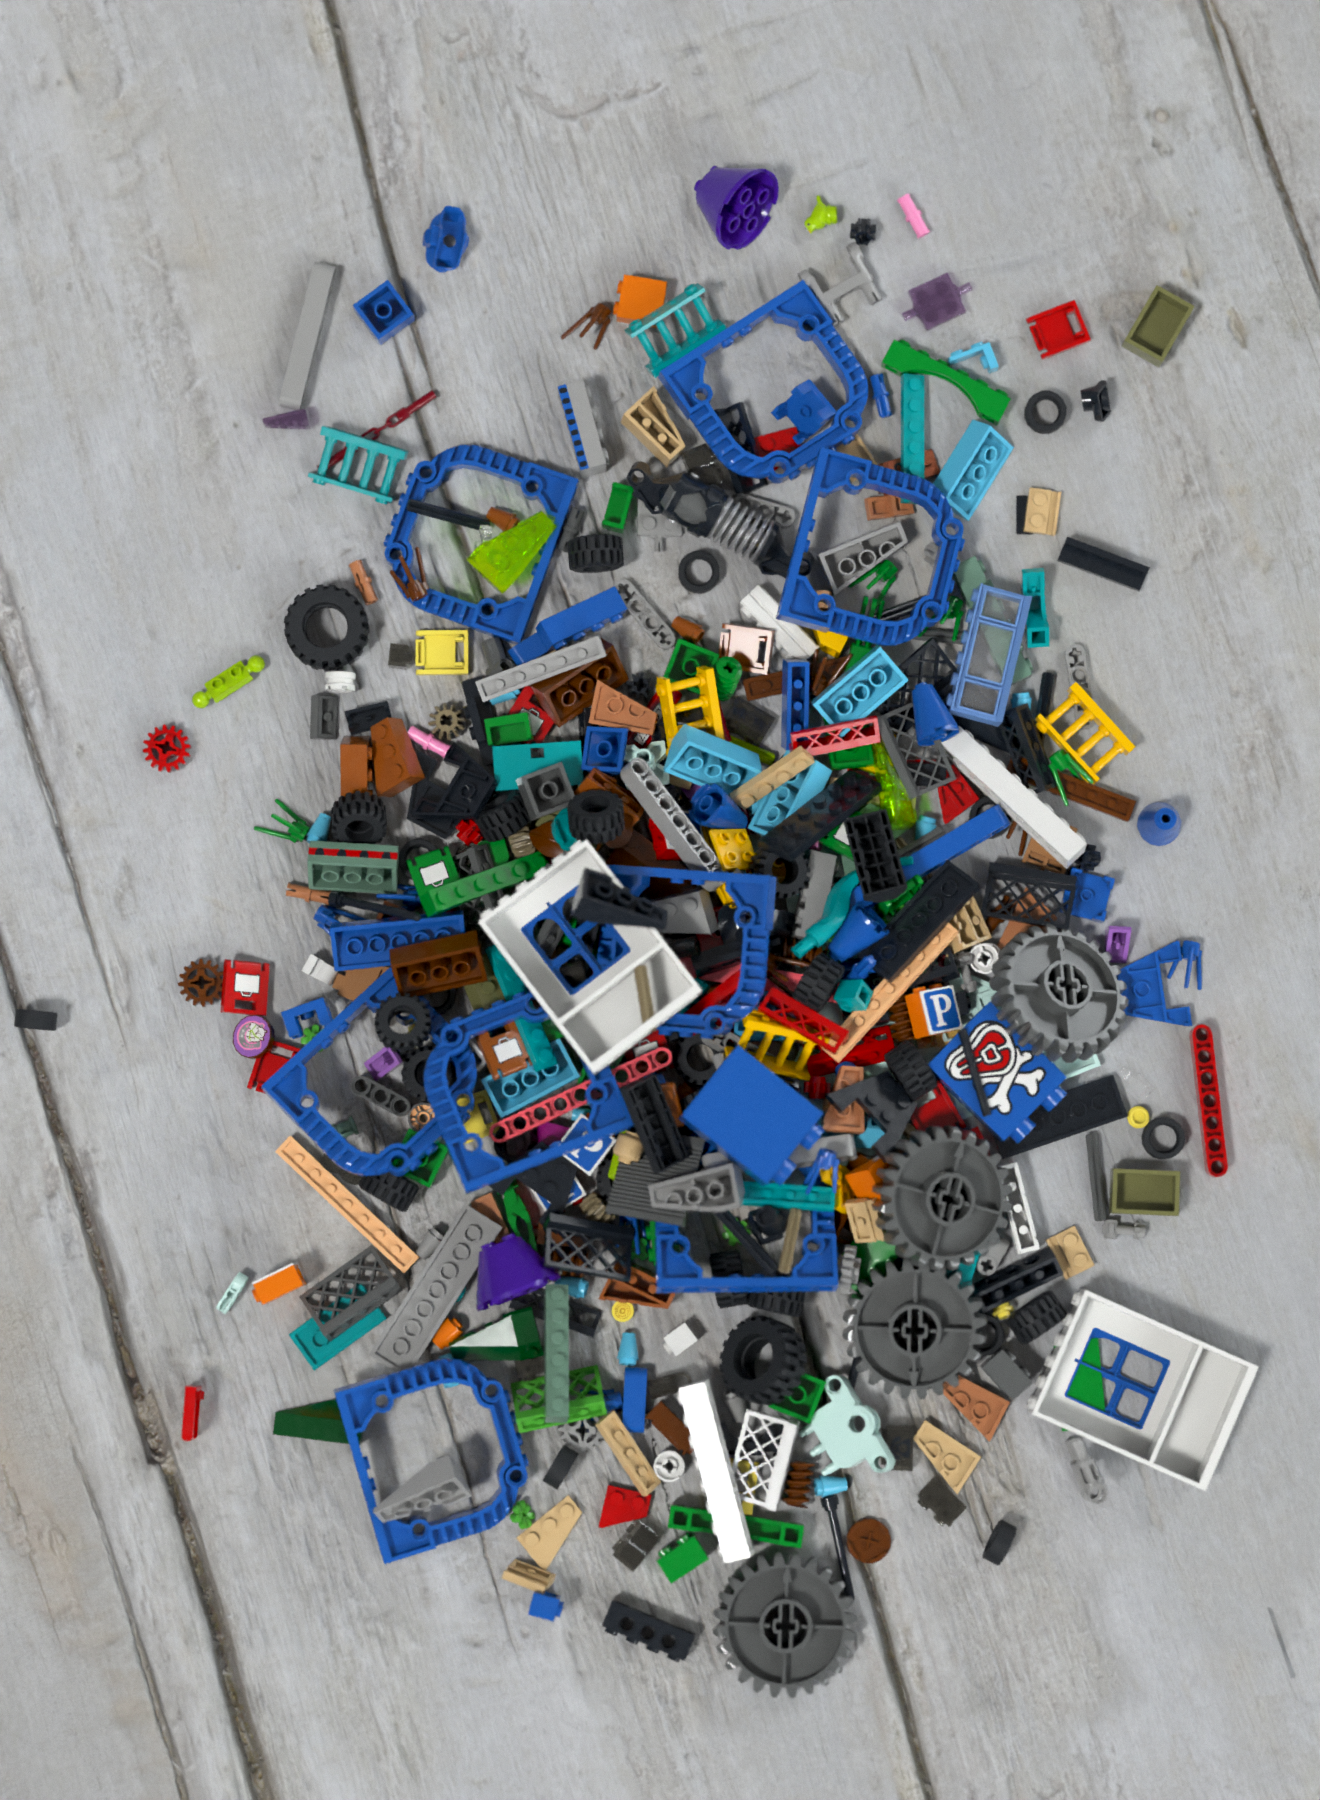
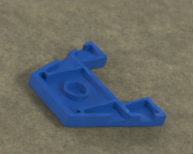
M1174 941L1121 968L1122 972L1117 976V980H1122L1127 985V989L1121 994L1129 1000L1128 1007L1123 1010L1126 1016L1188 1027L1192 1026L1189 1006L1166 1009L1160 971L1161 963L1182 960L1180 941Z

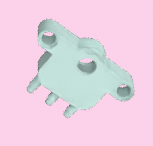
M829 1376L825 1380V1390L832 1401L817 1410L812 1417L811 1423L798 1432L800 1437H804L815 1431L821 1443L810 1450L811 1456L814 1457L826 1451L832 1460V1463L821 1470L822 1475L831 1474L839 1468L857 1466L865 1460L868 1461L870 1467L877 1473L891 1471L895 1466V1459L879 1432L880 1418L878 1413L872 1407L862 1404L845 1376ZM835 1379H838L841 1383L838 1391L833 1387ZM858 1415L862 1416L865 1420V1428L861 1432L854 1425V1420ZM881 1456L887 1461L884 1469L879 1466V1458Z

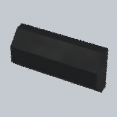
M882 809L844 820L864 901L881 903L896 899L907 891V883L887 810Z
M657 1075L647 1076L621 1088L620 1092L653 1174H659L689 1157Z

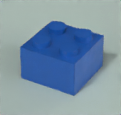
M389 280L353 304L355 313L380 346L415 321L414 314Z

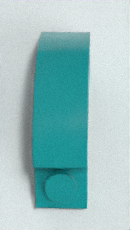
M1044 568L1022 569L1021 595L1032 596L1024 630L1027 648L1050 647L1049 624L1045 606Z

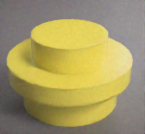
M1133 1107L1127 1114L1128 1123L1134 1128H1143L1149 1122V1113L1144 1107Z
M1009 1302L993 1308L994 1312L992 1315L994 1318L998 1317L999 1320H1003L1011 1315L1014 1308L1010 1306Z

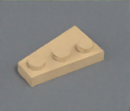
M924 1420L912 1439L954 1492L958 1494L981 1456Z
M567 1495L516 1538L538 1566L546 1570L579 1519L582 1511L572 1498Z

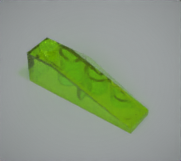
M540 511L519 522L515 527L499 533L495 538L481 543L466 561L495 590L503 594L521 575L557 526Z
M874 743L872 750L876 781L882 784L883 789L878 794L881 810H887L892 831L910 829L917 821L916 809H913L912 801L882 743Z

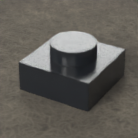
M965 991L955 993L960 1016L969 1014L968 1009H971L969 996H966Z

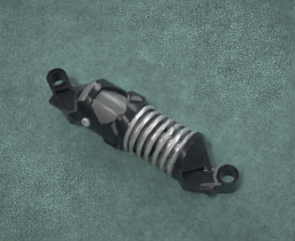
M637 461L632 465L627 475V480L634 489L632 496L642 500L652 514L666 516L667 521L673 524L675 522L686 527L688 533L697 538L703 536L710 539L713 537V542L721 539L720 546H724L728 542L727 549L731 550L735 546V554H738L743 549L742 558L747 557L750 553L749 561L758 566L762 574L780 575L786 579L792 553L787 548L782 526L779 522L774 520L770 522V518H766L761 528L757 529L763 515L759 514L753 525H750L756 513L755 510L750 512L744 522L748 506H744L742 510L739 509L741 503L737 502L735 505L733 498L725 494V489L714 483L709 485L699 480V476L694 473L690 475L683 471L670 477L655 479L648 464L645 462ZM634 471H640L644 477H637ZM809 551L803 553L802 560L807 562L808 566L800 565L798 575L807 576L811 572L814 556Z

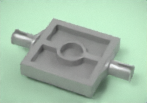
M637 498V536H648L655 539L654 552H663V539L681 537V525L677 522L673 524L667 521V517L662 514H652L646 508L644 502Z

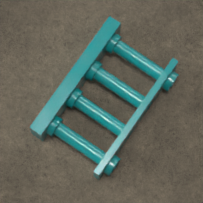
M699 283L690 284L684 289L683 293L644 318L632 321L629 327L625 329L626 334L631 338L637 336L650 358V363L645 367L654 378L659 376L662 369L727 329L723 322L719 319L713 320L699 296L706 290ZM691 300L705 323V328L699 332H694L681 309L682 306ZM673 312L687 335L686 340L680 344H676L663 321V318ZM654 324L669 347L668 351L663 355L656 353L644 330Z
M322 426L320 435L325 436L324 440H326L317 473H308V477L313 478L312 482L324 486L327 482L375 497L376 502L385 505L388 502H394L395 497L388 495L396 465L397 462L400 463V459H407L409 451L333 427ZM339 440L346 442L345 446L347 449L339 477L335 479L325 475L334 444ZM358 447L367 449L366 453L368 455L358 486L346 481L355 450H358ZM382 453L388 455L387 459L389 461L380 492L367 489L376 456Z

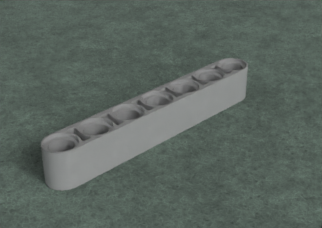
M317 262L313 264L279 398L280 407L301 411L336 275V267Z
M637 757L625 765L620 772L622 780L665 838L674 847V850L689 870L728 873L727 870H722L717 856L649 765L643 759ZM705 881V885L701 886L705 890L713 892L725 882Z
M852 1134L819 1138L809 1150H806L799 1144L789 1156V1159L797 1164L796 1168H803L813 1165L820 1148L835 1151L837 1153L836 1158L840 1159V1162L856 1159L857 1152L854 1136ZM720 1152L702 1156L704 1170L733 1163ZM741 1170L742 1176H747V1174Z

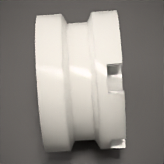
M344 671L325 673V679L327 680L325 691L332 693L355 692V685L353 684V680H356L355 673Z
M983 942L974 946L970 952L973 959L970 964L976 972L982 974L991 973L993 964L999 959L998 954L1001 949L991 942ZM984 954L990 955V959L987 962L983 961L982 957Z
M665 1450L655 1458L654 1471L661 1480L673 1482L684 1473V1459L678 1452ZM668 1461L674 1465L671 1470L665 1468V1464Z

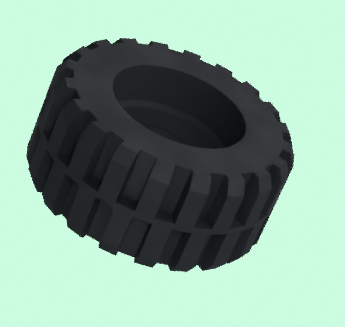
M321 584L316 585L314 589H310V587L305 589L304 594L301 596L298 594L294 598L295 602L289 605L287 609L288 614L284 618V634L290 649L302 663L316 670L324 669V671H331V669L335 668L340 670L346 664L351 665L355 662L354 659L357 656L360 657L363 653L362 649L367 645L368 633H370L368 617L362 604L354 594H350L344 588H337L336 585L329 584V586H323ZM323 608L338 610L347 621L345 638L339 644L330 648L316 646L310 641L306 632V625L310 616Z
M766 1316L750 1317L746 1319V1322L742 1321L737 1324V1329L730 1331L728 1340H725L722 1345L724 1350L720 1352L722 1364L719 1365L720 1372L723 1373V1382L727 1384L728 1390L734 1393L735 1396L755 1404L769 1406L774 1405L775 1402L780 1403L784 1401L785 1396L790 1397L795 1392L793 1389L799 1387L802 1382L800 1378L806 1371L804 1369V1363H807V1356L804 1355L806 1347L801 1342L802 1337L790 1325ZM770 1343L772 1347L770 1366L761 1377L756 1378L754 1373L756 1356L762 1347Z

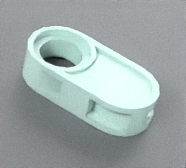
M239 1272L219 1301L216 1309L226 1314L246 1285L249 1277Z

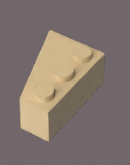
M653 386L623 414L621 423L668 468L683 453L686 445L674 422L671 421L664 403L662 404L655 386Z
M974 896L948 922L959 932L947 946L951 948L953 955L992 938Z

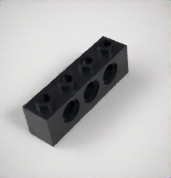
M1048 1247L973 1283V1295L982 1298L983 1306L981 1310L985 1313L1064 1274L1051 1248Z
M612 1599L602 1626L605 1627V1632L614 1636L620 1633L626 1636V1641L638 1645V1642L646 1644V1649L658 1654L659 1650L667 1653V1658L675 1662H679L680 1659L685 1661L695 1638V1634L614 1599ZM629 1617L633 1620L634 1624L630 1629H624L621 1626L620 1622L623 1618ZM645 1626L652 1627L654 1629L653 1636L650 1638L644 1637L641 1634L642 1628ZM665 1635L674 1637L675 1642L672 1646L667 1647L663 1645L662 1638Z

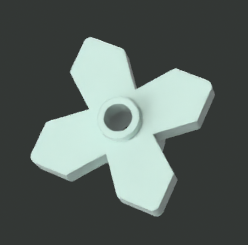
M664 740L651 742L647 749H639L635 745H626L625 763L628 764L636 757L641 758L649 765L663 785L670 784L669 773L664 772V766L659 764L666 757V744Z

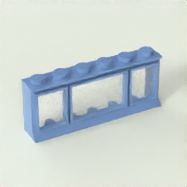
M983 583L977 589H973L970 601L973 602L972 610L968 609L965 622H968L967 631L963 630L960 643H963L962 651H958L955 660L958 668L957 672H953L950 681L953 689L952 693H948L945 702L952 715L997 727L1003 722L1032 596L1020 595L983 585Z

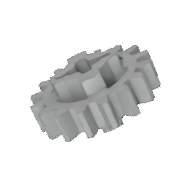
M846 1245L844 1255H839L838 1257L839 1293L850 1295L852 1284L857 1285L861 1258L856 1257L857 1246Z
M603 1416L594 1417L595 1421H592L590 1418L583 1420L586 1428L584 1435H582L580 1427L582 1420L559 1425L558 1430L564 1431L560 1434V1438L567 1439L565 1442L566 1446L573 1444L574 1451L577 1447H581L582 1452H585V1447H589L592 1451L594 1449L593 1444L600 1446L601 1440L599 1438L604 1439L595 1426ZM595 1433H596V1435H595L593 1438L587 1440V1438H588L591 1434H595ZM571 1434H574L579 1440L572 1437Z

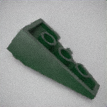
M532 1307L509 1312L503 1315L504 1319L494 1324L492 1322L485 1324L486 1328L477 1333L471 1331L450 1342L449 1346L453 1359L462 1361H522L544 1355Z
M336 1399L275 1412L274 1435L349 1444ZM363 1431L356 1433L359 1445L362 1444Z

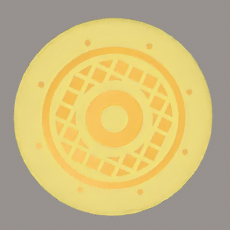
M617 1301L612 1307V1315L619 1322L630 1320L634 1314V1308L631 1303Z

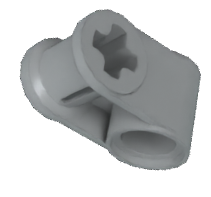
M1000 1237L998 1243L986 1242L988 1254L985 1256L979 1255L975 1267L979 1275L989 1276L996 1271L1010 1245L1009 1241ZM988 1260L991 1270L988 1269L984 1272L981 1262L984 1263Z

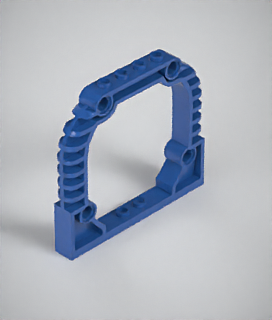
M804 280L662 369L658 376L687 420H691L717 459L727 469L740 476L755 479L768 477L775 484L783 483L788 479L792 481L802 474L801 471L806 467L808 469L813 468L817 453L821 447L837 451L836 448L842 444L846 446L854 441V436L862 425L861 414L864 411L868 398L867 378L861 364L832 325V319ZM770 316L774 323L795 328L796 335L800 340H812L840 378L846 391V404L837 410L831 427L791 453L776 450L764 457H759L746 452L734 440L711 407L710 401L713 391L708 384L703 383L706 364L704 358L721 347L724 349L729 347L738 336L744 337L752 331V327ZM808 324L813 330L806 331L803 325ZM702 393L705 395L706 399L699 400L696 398L695 394ZM845 421H852L855 427H847ZM779 466L783 469L784 473L777 474L773 468Z
M454 446L436 455L431 462H419L414 472L409 473L406 480V485H408L406 494L402 493L398 505L401 506L399 513H395L391 521V526L394 527L391 535L387 534L383 546L386 547L385 558L388 564L392 566L396 575L408 588L407 584L410 581L400 559L393 560L390 557L393 551H401L411 572L414 552L409 541L419 514L407 511V502L410 499L424 502L428 492L435 491L440 487L447 472L462 468L478 470L521 486L524 497L532 501L538 499L547 517L554 520L547 542H542L538 554L541 555L539 564L535 563L531 575L534 578L526 599L517 596L510 601L497 604L491 598H484L478 604H474L429 588L426 590L428 593L426 597L412 602L411 598L407 599L404 591L395 581L403 597L416 608L517 645L523 640L561 535L562 527L578 488L579 479L481 446ZM423 469H430L432 471L431 476L428 478L421 477L420 473ZM535 483L538 485V490L533 493L526 490L527 485ZM411 572V574H412L414 580H417V578H416V577L414 576V574ZM487 605L494 608V612L488 616L482 613L483 607Z
M821 447L817 453L776 619L882 646L906 643L918 636L925 627L934 626L942 618V615L948 611L950 602L946 600L948 593H952L955 581L952 580L953 572H957L960 563L957 555L958 551H962L965 539L962 538L963 524L959 519L953 518L952 507L943 492L933 483L921 477L872 464L870 460ZM852 477L856 478L859 481V485H852L849 479ZM863 488L910 500L922 506L933 518L931 536L934 543L938 546V551L927 595L914 605L909 618L897 622L883 621L835 607V600L831 595H818L807 577L798 575L803 553L808 552L810 540H807L808 533L813 532L816 519H812L818 497L826 498L830 494L842 489L850 495H856ZM946 527H952L955 530V535L948 534ZM818 603H825L828 606V611H821ZM925 610H932L935 618H928Z
M607 865L620 884L631 889L630 893L636 897L650 886V877L671 878L670 883L684 884V879L692 880L691 884L705 885V881L726 882L725 891L732 897L738 907L734 914V921L739 927L743 928L740 979L736 993L726 1006H709L700 1015L676 1013L656 1028V1030H659V1035L672 1036V1031L680 1032L679 1036L693 1037V1033L701 1034L700 1038L714 1039V1035L728 1034L732 1030L734 1023L743 1020L756 1008L763 995L766 984L769 931H773L777 877ZM748 912H750L752 915V919L749 923H747L745 920V916ZM600 924L597 961L600 965L605 966L623 952V948L605 924ZM718 1018H720L722 1021V1026L720 1029H717L716 1027V1021Z
M391 967L262 1085L263 1091L335 1164L350 1173L361 1176H378L388 1172L394 1176H403L409 1170H416L422 1163L421 1159L426 1154L428 1156L433 1154L438 1148L437 1144L444 1139L434 1117L406 1144H391L379 1154L362 1152L349 1144L318 1112L320 1107L318 1096L307 1088L308 1071L304 1065L322 1048L324 1050L333 1043V1038L338 1033L343 1034L350 1027L349 1023L366 1007L375 1013L377 1009H380L382 1001L386 1002L388 996L391 995L394 998L396 993H399ZM422 995L417 996L420 1002L423 1000L430 1012L432 1029L431 1033H429V1039L437 1046L441 1042V1031L449 1024ZM400 1014L395 1016L397 1022L401 1025L407 1026L413 1023L416 1025V1018L411 1014L408 1016ZM449 1032L446 1034L445 1039L453 1043L457 1041L458 1036L453 1032ZM469 1045L463 1053L449 1059L455 1067L457 1081L449 1090L463 1124L471 1117L469 1114L475 1106L472 1093L477 1079V1066ZM309 1098L314 1101L310 1107L302 1106V1102L305 1099ZM460 1098H467L469 1103L466 1106H459L457 1101ZM395 1159H402L404 1161V1164L399 1168L392 1166V1162Z
M523 991L512 996L513 1000L508 1002L504 1000L497 1001L492 1004L493 1008L485 1011L483 1008L471 1012L472 1016L465 1019L462 1016L452 1019L450 1021L451 1024L444 1027L441 1031V1042L433 1049L425 1066V1092L465 1194L581 1149L634 1126L609 1065L594 1076L581 1059L590 1082L585 1092V1101L592 1107L589 1119L584 1127L587 1134L562 1143V1140L549 1145L550 1149L543 1152L541 1149L528 1153V1158L505 1167L502 1158L496 1157L482 1149L483 1143L479 1135L467 1133L448 1088L446 1071L449 1059L463 1053L468 1047L469 1039L521 1018L533 1024L551 1020L542 1006L536 1010L530 1008L529 1002L536 999L531 992L526 994ZM449 1032L457 1034V1041L453 1043L448 1042L445 1039L446 1034ZM599 1090L603 1097L600 1100H593L590 1092ZM474 1140L478 1147L473 1151L467 1150L465 1142Z
M692 1132V1133L689 1135V1136H692V1137L701 1138V1137H700L698 1134H696L695 1132ZM705 1142L702 1156L719 1152L708 1142ZM812 1166L798 1169L806 1178ZM819 1171L813 1186L832 1188V1186L822 1181ZM810 1210L811 1234L807 1235L803 1240L801 1246L803 1258L792 1268L790 1277H765L762 1274L742 1277V1275L734 1274L730 1275L729 1278H703L702 1268L688 1255L690 1242L687 1237L679 1234V1226L655 1222L656 1293L836 1291L838 1287L834 1212ZM813 1243L817 1245L818 1250L811 1251L807 1245ZM681 1245L684 1251L676 1252L673 1250V1246Z
M445 1358L333 1389L384 1564L435 1549L438 1545L486 1531L499 1524L509 1514L517 1498L518 1488L527 1481L526 1467L529 1466L526 1453L522 1454L520 1450L523 1442L520 1433H516L514 1429V1424H517L514 1411H509L507 1403L511 1402L508 1390H503L497 1379L486 1377L478 1368L470 1363L458 1359ZM456 1382L471 1387L476 1401L482 1407L489 1409L503 1457L496 1470L499 1484L498 1490L489 1501L480 1506L438 1520L427 1522L423 1516L414 1515L408 1521L395 1519L382 1522L373 1512V1509L377 1506L373 1491L377 1490L374 1478H369L367 1470L371 1469L368 1457L362 1456L356 1433L365 1431L369 1421L376 1412H388L392 1408L393 1399L445 1383ZM495 1385L496 1392L494 1394L488 1395L485 1393L487 1386ZM378 1396H387V1402L384 1405H377L376 1398ZM513 1470H520L521 1475L518 1479H510V1473ZM417 1523L424 1525V1529L420 1533L413 1532V1526Z

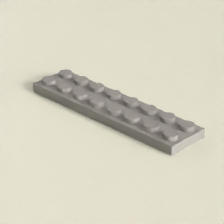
M465 1203L369 1355L395 1372L414 1367L476 1271L479 1252L482 1251L481 1246L494 1242L503 1227Z

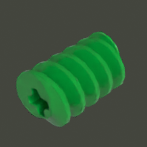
M721 657L714 668L717 694L720 701H726L733 697L742 675V666L733 657Z

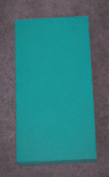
M358 1285L356 1296L367 1294L368 1291L364 1285ZM353 1288L345 1294L352 1295ZM340 1297L338 1309L349 1307L351 1299ZM335 1301L327 1307L333 1308ZM378 1307L331 1342L322 1334L313 1317L288 1335L315 1371L378 1326L387 1317ZM322 1310L320 1320L323 1324L331 1319L332 1312Z

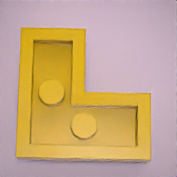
M839 1164L834 1209L845 1214L847 1213L845 1202L847 1199H851L850 1185L844 1175L850 1172V1170ZM830 1167V1170L820 1169L822 1181L832 1186L833 1167Z

